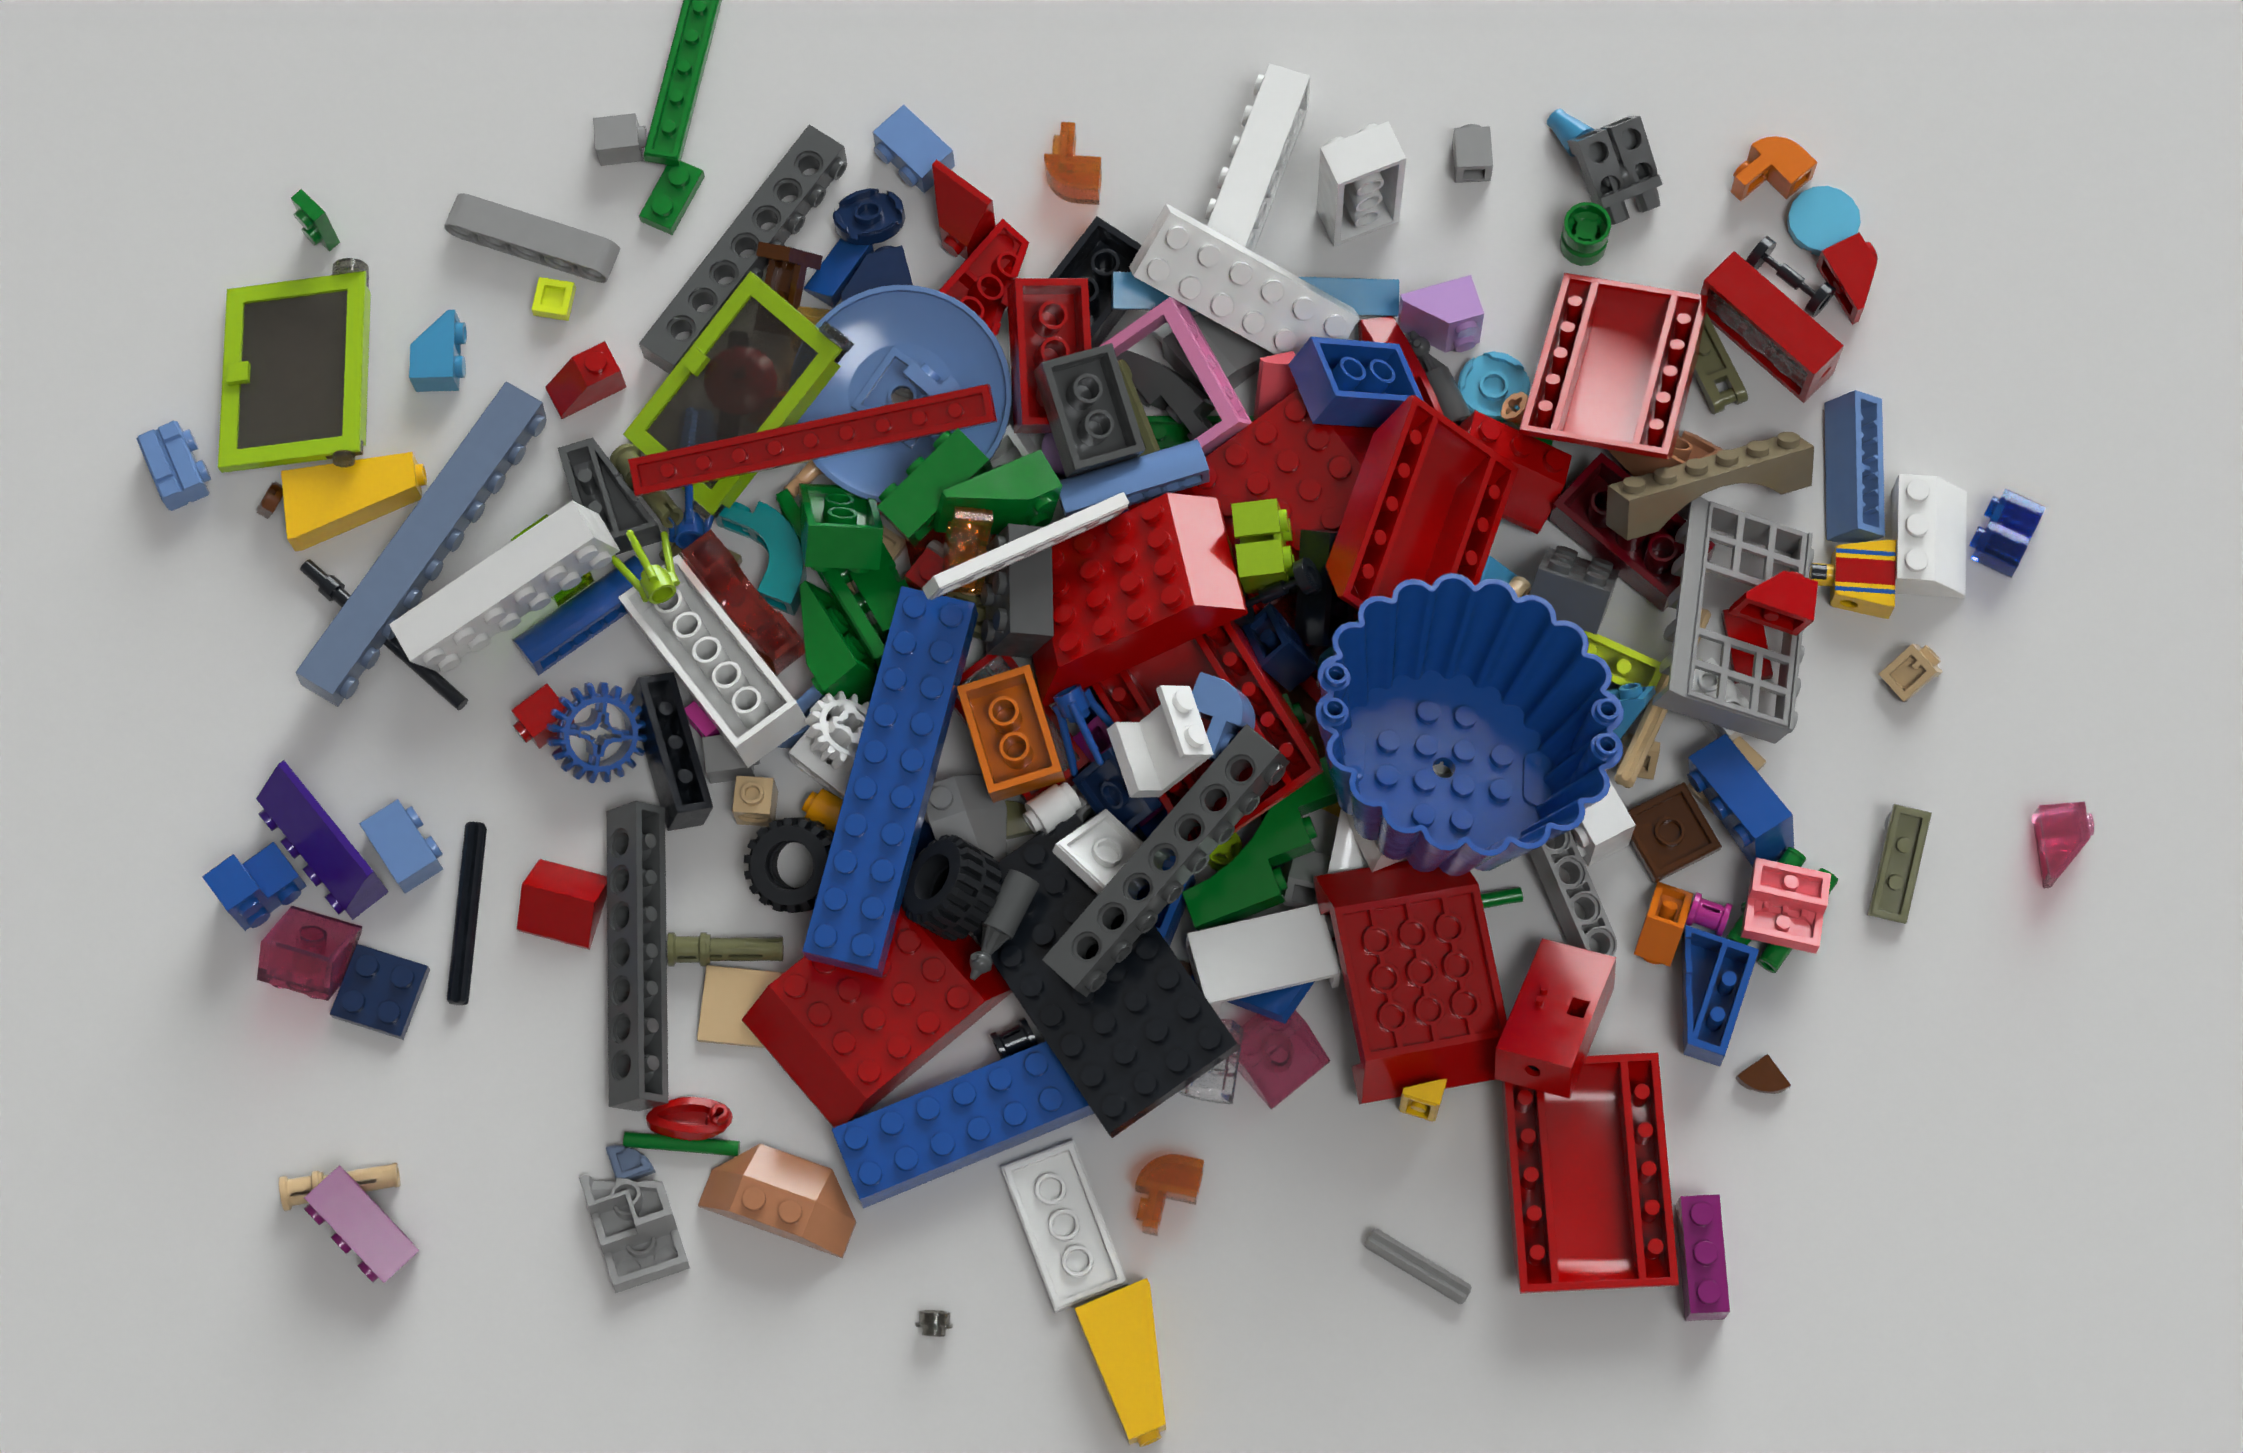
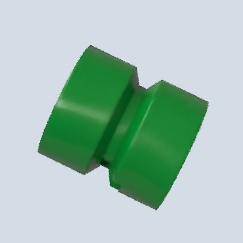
M1581 202L1574 205L1567 212L1560 238V250L1563 256L1569 262L1579 266L1592 265L1604 256L1611 230V218L1603 207L1592 202Z

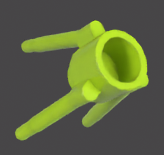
M627 530L626 535L644 569L641 572V580L639 581L616 555L612 556L611 562L639 592L643 602L649 601L652 604H660L668 601L676 593L675 586L680 584L675 573L668 533L666 531L661 532L666 569H664L660 565L650 564L634 532Z

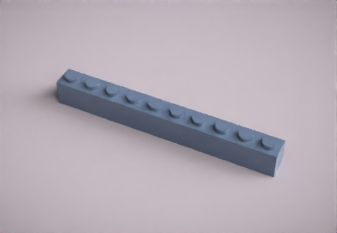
M507 381L504 383L295 673L302 686L339 707L344 698L349 699L355 693L359 685V677L365 669L369 670L375 665L380 656V648L385 641L395 637L389 624L405 614L408 609L411 610L418 605L425 585L429 580L434 581L439 576L443 568V560L450 551L454 552L459 548L464 539L466 528L471 522L475 523L479 520L484 512L486 500L491 493L496 494L502 488L506 479L505 474L512 464L517 465L522 460L526 452V445L532 436L537 437L544 429L547 419L543 402Z

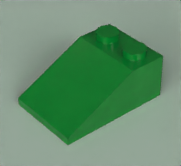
M1040 449L943 490L933 528L936 532L999 534L1008 524L1045 527L1052 521L1063 485Z
M799 483L801 547L805 567H810L820 572L831 571L833 568L848 569L854 573L880 570L884 528L876 499H862L837 485Z
M806 580L800 584L805 655L806 664L814 675L811 678L813 685L824 696L830 693L834 697L839 691H843L846 699L856 694L860 705L867 701L870 702L878 670L831 594Z

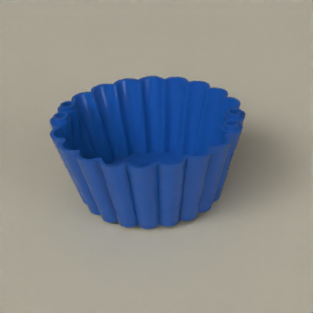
M1449 573L1437 578L1432 586L1417 579L1405 580L1399 583L1393 590L1392 599L1385 596L1368 598L1359 607L1358 622H1348L1335 630L1332 638L1334 656L1325 659L1318 669L1321 698L1316 705V719L1324 742L1325 757L1331 779L1334 782L1339 806L1347 814L1353 815L1355 829L1361 837L1367 840H1378V847L1387 858L1393 860L1407 858L1408 863L1420 872L1434 871L1439 866L1443 872L1451 876L1463 875L1474 868L1481 871H1490L1578 827L1584 820L1585 809L1601 801L1608 794L1610 780L1606 771L1619 763L1623 756V744L1613 730L1621 724L1624 717V709L1620 700L1614 694L1607 691L1612 679L1609 665L1601 657L1587 653L1589 642L1584 630L1573 622L1566 620L1557 621L1554 608L1544 598L1536 595H1525L1518 598L1515 590L1508 583L1500 579H1486L1475 586L1463 575ZM1443 762V765L1447 766L1453 775L1449 778L1439 777L1433 771V766Z

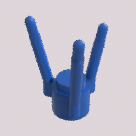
M692 485L685 487V512H683L684 517L681 523L676 526L673 520L668 517L673 524V528H668L669 541L675 542L679 548L684 550H695L700 548L704 542H709L710 529L714 520V515H711L709 512H707L705 521H703L700 515L693 511Z
M1080 684L1070 686L1053 697L1056 704L1052 706V709L1058 719L1071 775L1076 777L1079 772L1066 718H1068L1070 723H1077L1091 754L1099 766L1104 764V760L1084 720L1090 714L1088 707L1092 708L1108 728L1114 722L1095 700L1090 688L1083 691Z

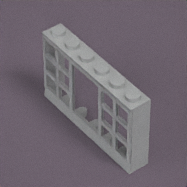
M1698 497L1677 512L1679 516L1688 521L1678 529L1675 536V542L1685 546L1684 553L1673 563L1671 574L1681 577L1680 586L1670 594L1667 602L1668 607L1677 609L1676 619L1666 627L1663 635L1664 640L1673 642L1672 652L1662 660L1659 668L1660 673L1669 675L1668 685L1653 698L1652 705L1776 744L1794 730L1798 720L1795 703L1801 688V680L1798 678L1799 665L1804 656V646L1801 645L1803 631L1797 636L1783 632L1780 654L1700 628L1705 575L1707 571L1755 587L1772 577L1773 562L1788 566L1790 571L1799 572L1808 578L1809 567L1814 559V549L1811 548L1813 533H1805ZM1711 528L1732 534L1734 539L1712 532ZM1743 538L1765 545L1766 549L1745 543ZM1709 541L1733 548L1730 569L1707 562ZM1775 549L1791 554V558L1775 553ZM1742 551L1764 558L1762 580L1739 572ZM1698 637L1722 644L1719 666L1696 659ZM1731 648L1754 655L1752 677L1729 670ZM1763 658L1780 663L1778 685L1761 680ZM1695 669L1718 676L1716 698L1692 691ZM1727 679L1751 686L1749 708L1725 701ZM1760 690L1777 695L1774 717L1758 712Z

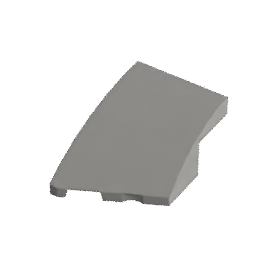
M587 1175L579 1177L615 1293L690 1268L663 1182L647 1180L634 1182L623 1178H616L615 1182L593 1180L591 1176Z

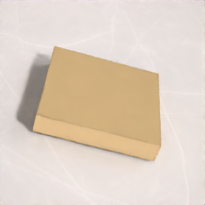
M707 965L697 1041L765 1048L743 1023L742 1018L767 986L782 975V972Z

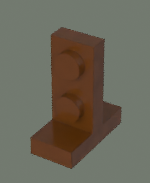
M759 241L756 256L769 259L765 283L799 311L807 268L820 270L823 256L792 247ZM760 304L755 330L794 338V332Z

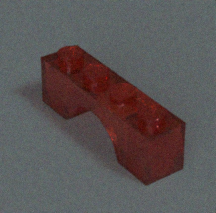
M711 529L681 551L685 563L776 675L805 654V646L801 636L780 611L772 608L759 594L739 567L734 556Z

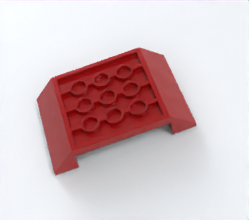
M1408 861L1394 863L1374 872L1371 871L1370 867L1314 876L1313 881L1320 915L1329 913L1331 915L1361 1062L1351 1066L1359 1105L1399 1098L1405 1087L1440 1079H1447L1445 1089L1496 1080L1495 1051L1506 1025L1507 1017L1479 884L1472 873L1469 871L1460 876H1451L1443 872L1439 866L1434 871L1420 872L1414 869Z

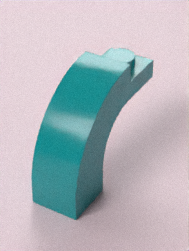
M761 501L758 502L753 513H751L747 506L738 502H734L730 508L721 504L714 513L718 527L758 542L769 554L768 567L757 590L761 604L795 616L801 603L800 584L807 579V573L802 556V548L793 527L776 509Z

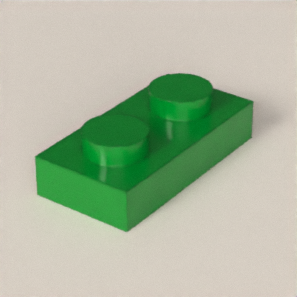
M683 161L677 166L667 165L639 215L640 221L673 235L705 177L704 171Z
M302 189L291 197L297 210L293 215L303 226L301 230L314 245L320 242L330 252L340 241L325 211Z

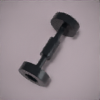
M1769 236L1764 237L1752 250L1746 261L1756 270L1766 262L1777 271L1776 275L1795 290L1800 288L1809 295L1811 299L1804 311L1814 318L1831 300L1836 288L1826 282L1817 291H1814L1804 283L1805 278L1785 263L1783 265L1779 264L1770 257L1777 243Z
M1308 557L1295 561L1293 563L1294 579L1288 582L1281 580L1259 590V595L1249 599L1245 591L1242 590L1248 614L1233 621L1240 627L1254 622L1255 612L1253 605L1260 602L1267 604L1289 594V589L1297 585L1309 597L1321 592L1323 587L1322 579L1313 561Z

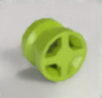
M1235 832L1227 842L1218 845L1209 855L1207 864L1213 870H1221L1241 852L1242 841L1240 836Z

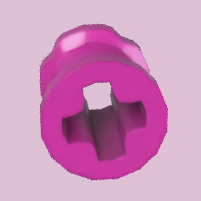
M1696 892L1685 924L1689 926L1693 923L1714 930L1716 935L1721 937L1733 905L1727 903L1723 906L1702 898V894Z

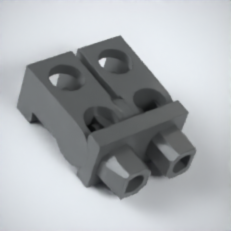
M1627 116L1600 127L1601 129H1595L1567 141L1571 153L1577 158L1584 176L1586 188L1591 196V202L1600 205L1607 211L1611 218V225L1630 218L1624 200L1629 198H1635L1639 212H1646L1661 206L1657 187L1663 184L1660 175L1657 174L1656 164L1641 116Z

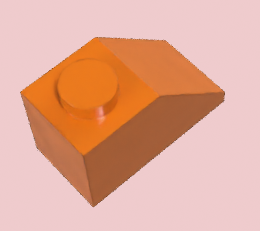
M1657 882L1634 955L1640 956L1652 964L1671 966L1694 893Z

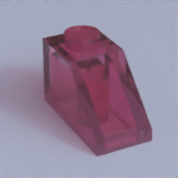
M2085 801L2039 805L2032 815L2043 889L2051 888L2090 840V836L2094 835L2093 816L2091 813L2086 812Z

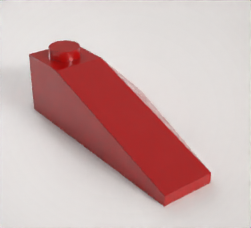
M1002 218L938 291L952 296L968 306L988 325L996 337L1001 327L1000 322L1004 310L1008 306L1007 288L1018 277L1029 242Z

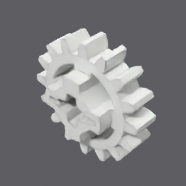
M839 691L834 697L830 693L826 694L810 709L811 713L805 719V723L811 727L805 732V736L814 738L815 742L810 748L811 750L820 749L822 751L820 757L822 762L828 758L833 760V769L837 770L841 764H844L847 772H851L869 707L868 701L860 705L856 694L846 699L844 692ZM831 713V717L826 721L827 714Z

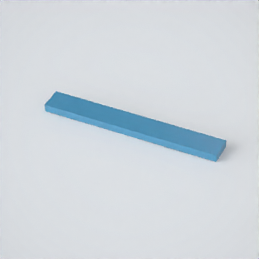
M1132 272L1111 273V310L1150 311L1170 297L1135 278ZM1299 277L1353 307L1359 316L1397 317L1399 314L1398 279ZM1188 307L1190 312H1197L1192 308Z

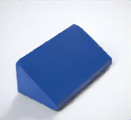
M840 238L822 262L820 270H817L808 281L804 291L834 308L841 299V293L866 255L874 252L873 244L855 245Z

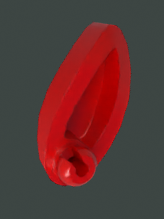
M683 1097L670 1100L668 1104L654 1107L646 1116L648 1128L651 1131L671 1138L688 1141L705 1140L715 1137L724 1132L733 1119L732 1112L725 1104L701 1097Z

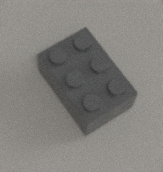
M1112 343L1041 362L1033 371L1066 478L1136 458L1146 450Z
M1008 524L982 549L981 555L1043 527ZM1052 547L985 576V583L981 590V604L986 606V619L982 624L981 637L982 641L986 642L987 655L1030 658L1054 636Z
M1557 546L1556 549L1549 547L1537 569L1529 595H1536L1547 600L1556 612L1557 621H1570L1577 624L1584 631L1597 634L1606 614L1620 571L1613 569L1614 564L1607 560L1593 557L1592 561L1577 557L1578 552L1571 548Z

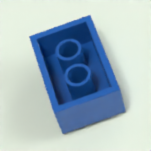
M1310 337L1288 364L1313 424L1379 428L1409 396L1416 395L1423 400L1400 344Z

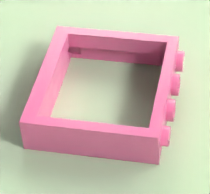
M1169 297L1100 346L1112 343L1117 357L1168 322L1222 419L1218 424L1194 439L1199 441L1206 457L1251 424L1252 421L1188 307Z

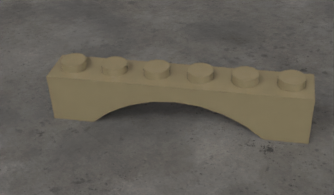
M1782 432L1776 437L1762 441H1751L1742 447L1720 450L1714 455L1700 459H1689L1686 463L1669 468H1658L1654 472L1642 476L1627 477L1621 482L1608 485L1606 525L1628 541L1658 532L1685 505L1701 495L1722 486L1738 483L1758 484L1771 488L1781 495L1812 486L1814 446L1794 432Z

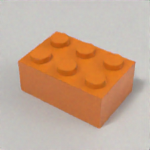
M1030 664L957 686L986 787L993 803L1065 781Z

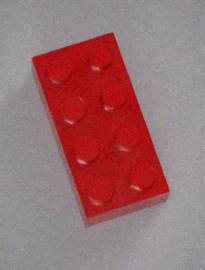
M1015 278L1007 288L1014 433H1052L1033 371L1041 362L1092 349L1088 278Z

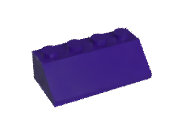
M285 760L280 762L256 798L264 808L258 814L271 831L277 827L280 828L286 836L280 842L294 859L301 855L308 863L303 868V871L317 887L323 882L330 893L325 898L338 915L345 910L354 920L389 891Z

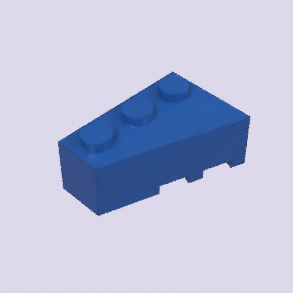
M1726 733L1688 757L1689 773L1687 778L1696 792H1703L1709 801L1712 811L1721 820L1752 867L1756 857L1776 862L1788 847L1794 848L1793 814Z
M1685 925L1681 936L1683 1055L1719 1067L1721 1066L1759 949Z

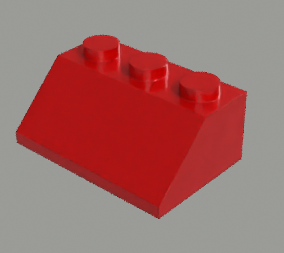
M1475 410L1460 427L1519 468L1502 518L1538 534L1552 510L1553 503L1558 499L1565 486L1572 455L1534 437L1520 435L1519 430Z

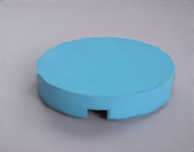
M1830 186L1812 187L1801 192L1792 202L1787 218L1788 233L1794 243L1801 249L1804 247L1806 250L1812 251L1811 254L1820 256L1822 250L1857 234L1861 223L1859 209L1854 200L1842 190Z
M1494 351L1483 353L1482 356L1469 360L1461 370L1458 381V388L1471 414L1476 410L1500 422L1506 421L1500 414L1504 401L1514 393L1524 392L1529 396L1531 385L1529 376H1527L1519 360L1506 353ZM1517 405L1514 406L1517 411L1520 409Z

